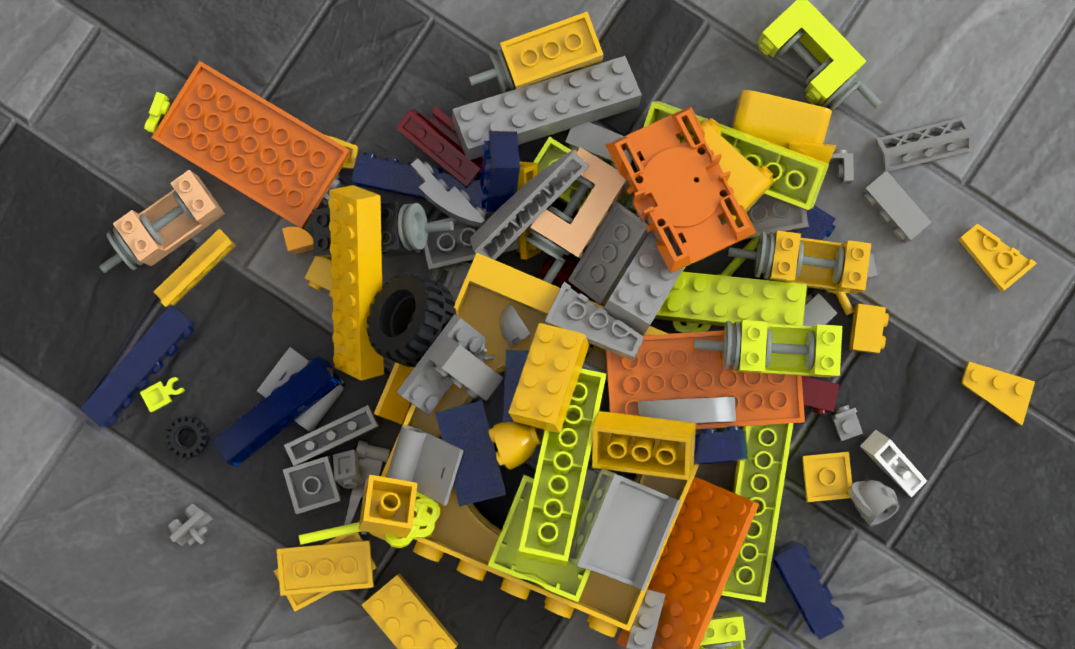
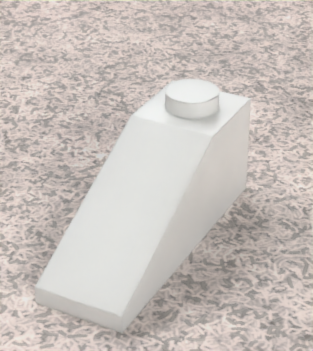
M875 430L861 444L860 447L910 497L927 482L898 447L879 431Z

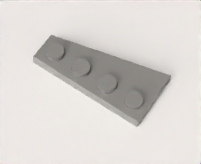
M565 282L545 320L546 325L583 333L590 344L632 361L635 360L644 338L619 319L615 320L608 315V312L603 308H598L588 301L586 296L572 290L571 286Z

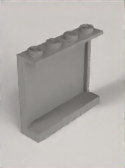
M602 468L572 539L568 562L644 591L659 557L662 545L668 535L671 523L678 511L680 500Z

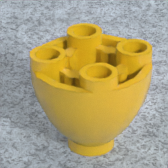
M502 422L489 429L490 438L493 443L496 442L498 452H496L497 461L500 466L505 465L509 470L523 464L533 454L537 445L542 443L539 429L517 422Z

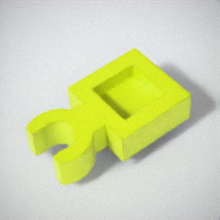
M156 92L149 111L150 116L144 126V129L148 132L154 133L160 119H163V116L166 115L170 108V99L166 95Z
M178 377L171 378L166 386L160 381L140 392L150 412H154L173 402L170 395H180L185 391L184 388L173 389V384L179 380Z

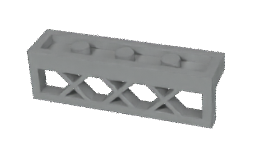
M960 117L876 138V144L882 154L883 169L889 172L973 151L974 133L965 117ZM962 126L963 130L954 131L951 128ZM933 132L941 133L939 136L935 137L929 135ZM913 137L919 139L915 142L907 141V139ZM889 143L897 144L895 147H891V148H887V149H886V147H885V144H889Z

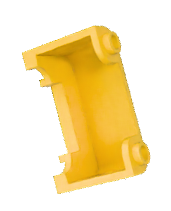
M743 90L737 100L731 128L789 149V143L823 144L832 110L761 92Z
M704 118L700 122L705 132L704 139L710 150H713L714 156L721 153L722 157L719 165L724 173L731 172L727 183L729 187H732L738 204L742 205L747 213L775 182L771 177L773 173L763 165L761 167L754 166L721 136L722 133L719 130L721 126L712 118ZM723 215V219H722V220H723L725 223H727V220H726L725 216Z

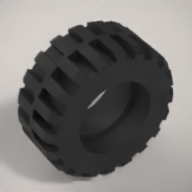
M418 272L401 273L400 276L397 275L391 278V282H386L382 286L381 292H377L374 297V304H371L369 309L371 311L370 316L367 317V324L369 325L367 334L370 337L371 346L379 355L403 366L415 367L454 314H456V308L453 307L455 302L451 292L443 284ZM415 312L414 317H413V320H412L411 324H410L409 327H408L409 320H410L411 316L413 315V313Z

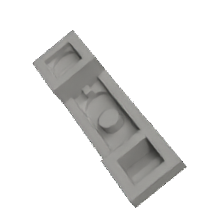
M735 397L638 401V416L691 423L736 421Z

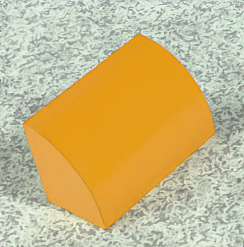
M299 227L282 228L287 250L290 253L297 255L314 250L313 236Z

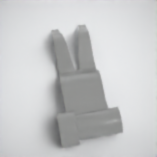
M359 440L356 452H358L359 474L364 478V483L352 489L344 525L351 524L359 501L363 497L365 483L369 475H380L382 462L387 463L390 449L369 445L368 442Z

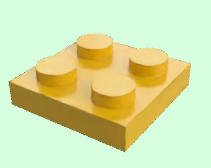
M849 452L802 456L807 502L851 498L848 494V488L852 485Z

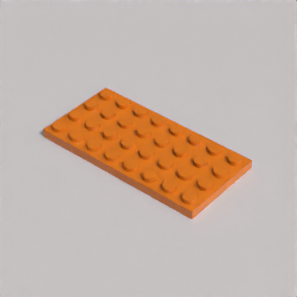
M201 61L198 62L151 137L302 229L306 227L312 217V210L317 209L351 154V151Z
M724 330L644 335L642 345L634 361L606 350L609 408L611 413L638 416V401L735 397L736 421L696 423V429L805 422L802 376L734 372L731 365H729L728 370H724L723 351L694 349V340L723 341Z
M694 476L647 588L648 590L666 594L652 649H699L759 503ZM622 629L616 644L626 649L631 629L630 631Z

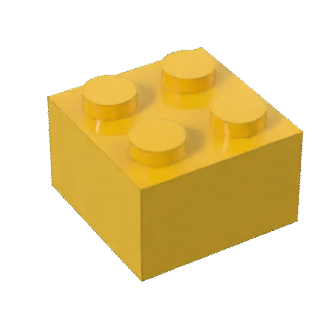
M369 475L364 487L359 530L407 538L412 529L417 483Z

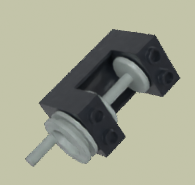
M381 203L382 257L420 254L426 245L428 232L451 231L454 229L452 221L427 223L425 211L418 203ZM330 208L312 210L314 256L331 259Z

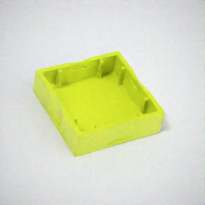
M524 474L488 566L519 579L532 581L541 585L546 590L578 602L591 570L581 568L570 562H567L566 567L518 557L534 478ZM583 498L580 500L574 534L588 503V500Z

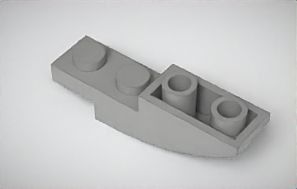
M417 159L411 164L413 171L424 182L419 186L421 194L437 209L449 217L473 227L480 228L485 223L484 218H486V215L478 206L474 208L469 203L471 198L463 189L459 191L454 186L448 191L449 187L441 178L437 180L432 175L435 172L427 162L423 164Z

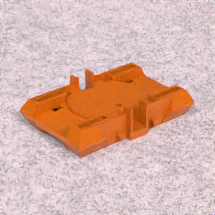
M691 106L606 144V148L619 174L630 185L626 189L629 195L634 193L632 204L641 222L647 220L649 223L648 226H645L647 232L653 231L657 238L656 246L670 274L757 233L744 207L738 204L732 187H729L727 183L731 172L724 173L719 165L722 155L720 153L714 156L713 150H710L704 139L705 132ZM681 134L685 139V142L682 143L679 142V139L682 138ZM625 150L628 151L639 172L634 173L624 153ZM643 156L644 161H640L639 157ZM724 215L727 223L721 224L720 220L723 219ZM667 230H669L680 253L678 257L665 234ZM682 235L684 236L686 242L682 243Z

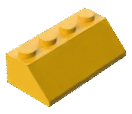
M395 362L374 414L399 424L404 423L412 403L398 394L397 390L415 367H407Z

